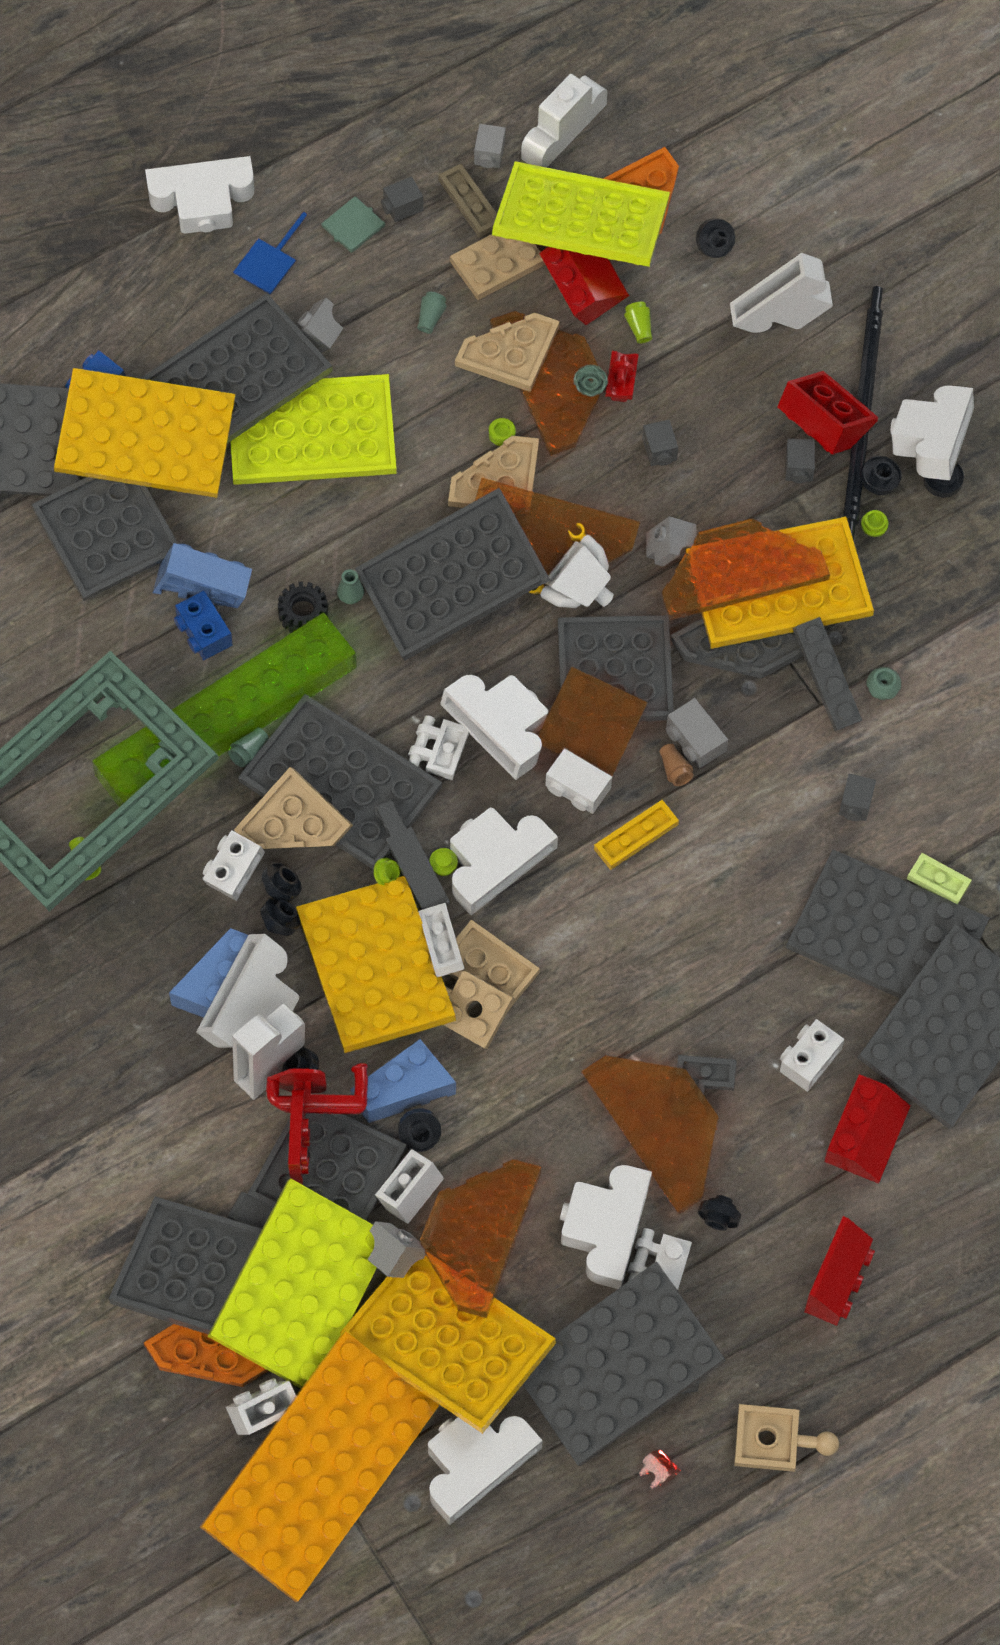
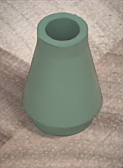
M427 292L422 297L417 326L419 331L427 334L433 332L435 325L447 308L445 304L446 298L436 292Z
M352 569L345 570L342 573V578L337 588L339 599L346 604H355L364 596V587L358 578L357 572Z
M257 727L253 732L232 743L231 749L228 751L230 759L239 767L248 765L263 747L264 743L268 741L267 733Z

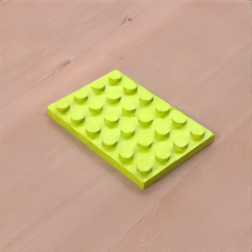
M515 161L493 225L492 235L650 267L670 192Z
M389 374L322 378L231 441L233 485L397 474Z
M291 1178L287 1180L207 1337L286 1381H290L295 1386L302 1388L340 1337V1332L352 1319L377 1269L375 1265L367 1260L375 1244L374 1237L370 1232L373 1224Z

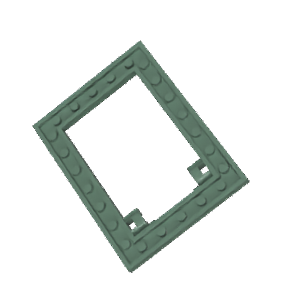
M111 651L0 749L1 789L88 710L102 722L108 717L106 713L111 707L117 709L120 706L124 711L128 708L161 741L158 743L160 748L145 763L155 776L50 870L0 820V862L49 912L219 759L217 754ZM168 759L170 762L162 768L160 766L161 761Z

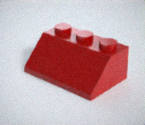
M547 247L539 253L573 315L585 325H588L630 296L611 261L607 258L553 247Z
M824 371L788 381L777 406L786 414L788 419L794 421L807 435L814 438L822 445L824 450L831 454L850 449L879 418Z
M859 1074L828 1147L824 1162L879 1184L909 1112L910 1105L887 1085Z
M845 1216L840 1221L809 1293L804 1311L838 1326L841 1317L847 1319L853 1305L852 1302L848 1301L852 1291L858 1293L864 1276L859 1275L863 1265L869 1267L875 1250L870 1249L873 1238Z

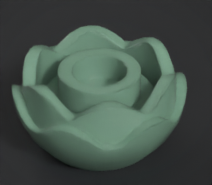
M585 365L574 376V385H576L577 390L591 397L602 393L608 384L605 371L597 365Z
M879 667L869 674L866 685L873 697L880 700L892 699L901 689V678L893 669Z

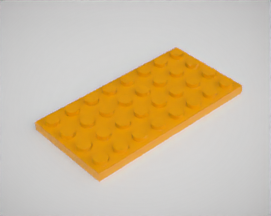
M346 1331L343 1332L209 1513L200 1528L288 1597L298 1602L439 1407V1404L404 1381L382 1359Z

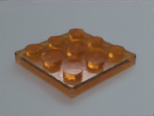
M571 667L538 735L541 739L542 747L559 755L565 748L608 775L613 776L648 702Z

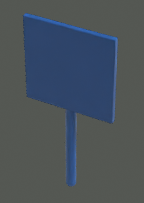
M303 212L276 248L258 238L233 273L271 295L296 262L294 258L283 253L281 249L307 214Z

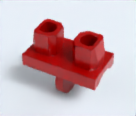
M612 351L606 397H611V400L627 402V399L632 400L639 354H622Z

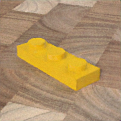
M661 800L594 844V850L607 867L612 870L678 826L679 819L666 803Z

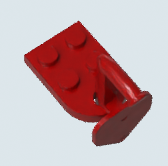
M359 1063L351 1068L355 1076L354 1095L317 1094L327 1090L326 1074L316 1069H289L267 1077V1099L279 1110L290 1113L288 1168L291 1179L303 1184V1174H309L308 1147H310V1129L306 1113L360 1114L366 1109L368 1096V1065L366 1063ZM279 1088L292 1092V1095L279 1096Z

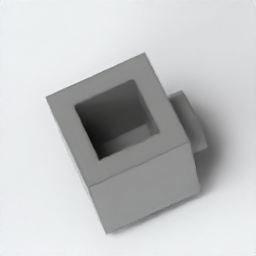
M479 124L474 149V165H480L484 168H500L505 146V127Z

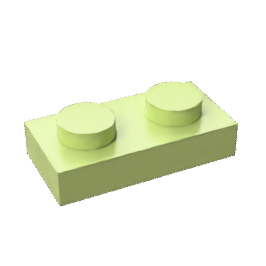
M921 853L907 877V880L956 904H959L972 881L924 853Z

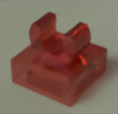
M658 1449L650 1452L642 1460L646 1466L640 1470L639 1475L643 1477L649 1471L655 1474V1481L650 1487L655 1488L664 1482L674 1479L680 1472V1469Z

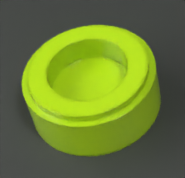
M498 418L489 426V439L497 446H502L503 442L509 437L516 436L515 425L509 419Z

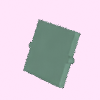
M355 196L321 223V225L334 237L335 242H340L352 253L385 226V222L373 213L371 207L368 208Z

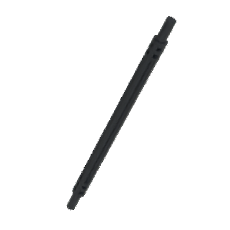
M880 286L872 288L871 304L867 310L857 400L870 411L872 408L883 311L881 310L883 288ZM869 430L851 447L843 517L847 518L853 541L855 525L859 523L863 485L861 471L865 465Z

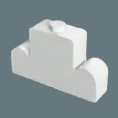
M569 74L539 106L538 126L532 128L524 138L521 147V159L528 164L547 168L607 105V90L587 76H582L579 79L573 74Z
M250 156L145 169L151 207L158 212H167L174 206H177L180 230L184 234L201 231L211 232L216 229L232 227L233 217L230 199L237 202H245L254 195V178Z
M800 253L730 303L733 326L753 333L768 330L772 326V322L800 329L833 306L830 285L825 280L823 262L804 253Z
M959 386L940 387L934 393V402L903 400L897 418H893L891 422L890 432L892 434L893 454L916 458L917 472L922 477L950 480L974 410L973 388Z
M465 675L444 689L440 705L459 724L463 725L469 731V734L515 780L536 765L542 747L541 739L536 733L544 727L548 709L538 700L536 694L528 690L515 676L510 675L490 690L485 691V685L479 677Z
M494 808L487 809L475 820H467L461 826L460 831L450 839V850L456 854L458 862L463 866L453 873V896L472 916L556 850L558 836L542 819L533 815L522 818L515 831Z
M266 934L248 935L196 1033L218 1048H233L232 1036L255 1016L262 1015L266 1019L282 1004H286L293 1011L299 1000V995L275 976L286 968V951Z
M282 1004L266 1019L262 1015L255 1016L232 1036L234 1081L253 1100L266 1090L267 1077L281 1073L282 1068L280 1066L305 1044V1023L286 1004Z
M628 1165L617 1166L610 1173L608 1189L576 1182L570 1203L564 1202L560 1220L564 1221L561 1244L589 1252L586 1261V1274L592 1282L615 1289L622 1287L651 1182V1171Z
M517 1416L504 1419L500 1425L499 1433H496L489 1425L483 1434L460 1418L455 1420L452 1418L448 1419L439 1427L438 1430L440 1432L428 1442L429 1456L445 1473L436 1476L431 1481L429 1487L430 1501L447 1523L451 1525L541 1450L543 1440L524 1419Z

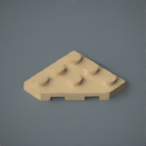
M532 313L525 316L524 320L513 324L508 322L492 328L489 333L478 337L475 335L464 339L455 359V366L531 392L559 329L560 321Z
M511 436L503 442L502 446L493 452L490 450L474 461L470 468L462 473L460 471L451 477L448 506L464 508L500 488L514 514L530 515L539 439Z
M289 767L234 831L258 844L262 849L335 846L353 824L293 767Z

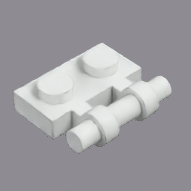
M425 716L423 723L419 724L416 734L418 736L415 745L410 747L408 753L409 761L417 767L420 761H427L426 772L453 780L469 736V731L463 725L443 719L441 728L434 727L435 718ZM428 739L436 740L433 750L425 748Z
M644 1228L641 1238L637 1239L635 1245L637 1252L634 1262H631L628 1268V1273L630 1274L628 1282L647 1268L645 1263L648 1254L657 1256L655 1262L657 1261L678 1290L692 1242L663 1234L661 1244H656L652 1242L655 1232Z

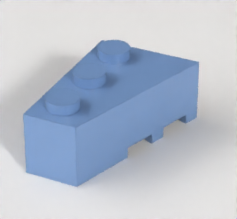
M173 543L160 563L153 593L161 594L162 590L178 592V598L187 599L188 594L196 595L205 591L213 604L238 608L245 599L252 569L245 567L244 564L237 561L221 559L214 553H203L194 550L187 544Z
M230 928L169 992L171 1005L204 1018L248 935Z
M419 1039L368 1076L367 1107L361 1114L368 1123L404 1112V1109L419 1104L422 1106L430 1103L431 1100L446 1095L447 1097L455 1095L456 1082L421 1039ZM355 1087L350 1089L351 1095H354Z

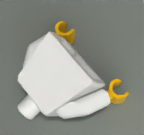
M576 523V526L582 532L575 536L568 530L571 540L575 541V543L549 574L550 580L545 583L548 586L544 587V584H542L536 590H531L529 593L534 595L540 594L541 598L557 607L577 608L581 604L588 607L594 600L605 607L614 596L605 587L611 578L607 572L609 564L605 551L590 535H586L582 524Z

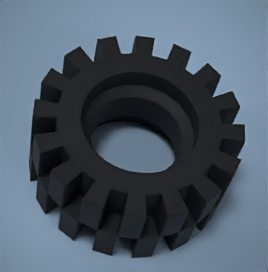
M303 581L298 582L299 587L296 588L294 583L289 585V591L285 588L282 591V596L280 595L278 598V614L282 626L285 629L289 627V632L294 634L295 630H298L299 636H303V631H307V634L311 635L312 629L318 632L321 630L320 624L324 626L326 618H328V603L324 591L321 593L319 586L313 588V583L311 582L307 583V587L303 586ZM301 601L309 602L314 607L312 613L306 616L296 615L292 608L294 604Z

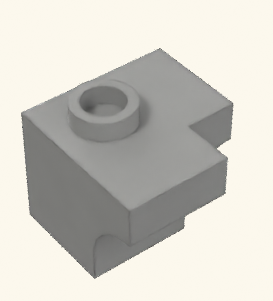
M327 298L314 303L310 311H306L296 324L320 352L330 349L343 330V327L333 318L332 308L334 304Z
M670 516L646 532V557L654 559L656 565L664 567L676 558L682 560L686 557L685 549L697 547L696 524Z
M375 1221L370 1229L375 1244L367 1260L388 1277L404 1278L410 1267L418 1260L424 1259L429 1251L424 1244L409 1232L398 1229L391 1223Z

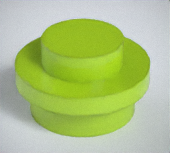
M872 510L866 513L861 520L863 532L871 537L882 536L888 529V519L881 511Z
M447 848L435 850L429 859L435 874L440 876L452 874L458 865L456 854Z
M381 858L375 863L374 877L378 884L390 883L400 876V868L394 860Z

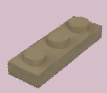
M459 164L439 174L438 181L476 235L481 238L491 233L497 213L463 165Z

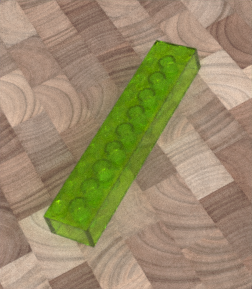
M322 613L173 708L172 711L219 757L231 749L232 743L253 732L257 727L261 729L292 710L305 694L312 697L357 668L356 652L325 613ZM146 726L92 760L95 776L119 807L155 776L145 763L160 748L158 743L161 741ZM164 759L161 761L160 766L164 768L170 761Z

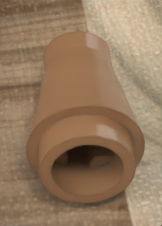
M674 744L663 746L659 753L663 760L668 781L673 783L674 786H683L690 782L694 776L692 765L682 756Z

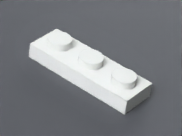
M446 903L418 911L423 923L422 927L436 976L441 977L465 969Z

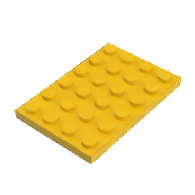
M73 368L54 472L217 498L235 403V394Z
M846 517L685 549L687 563L711 649L794 632L792 628L818 617L821 618L823 625L826 626L870 617L874 614Z
M404 876L398 877L396 880L384 885L377 883L296 906L344 1053L456 1021V1015L442 976H436L422 927L423 923L409 884Z
M428 1253L424 1259L418 1260L410 1267L404 1278L387 1276L340 1332V1334L345 1331L382 1359L404 1381L482 1434L556 1344V1339Z

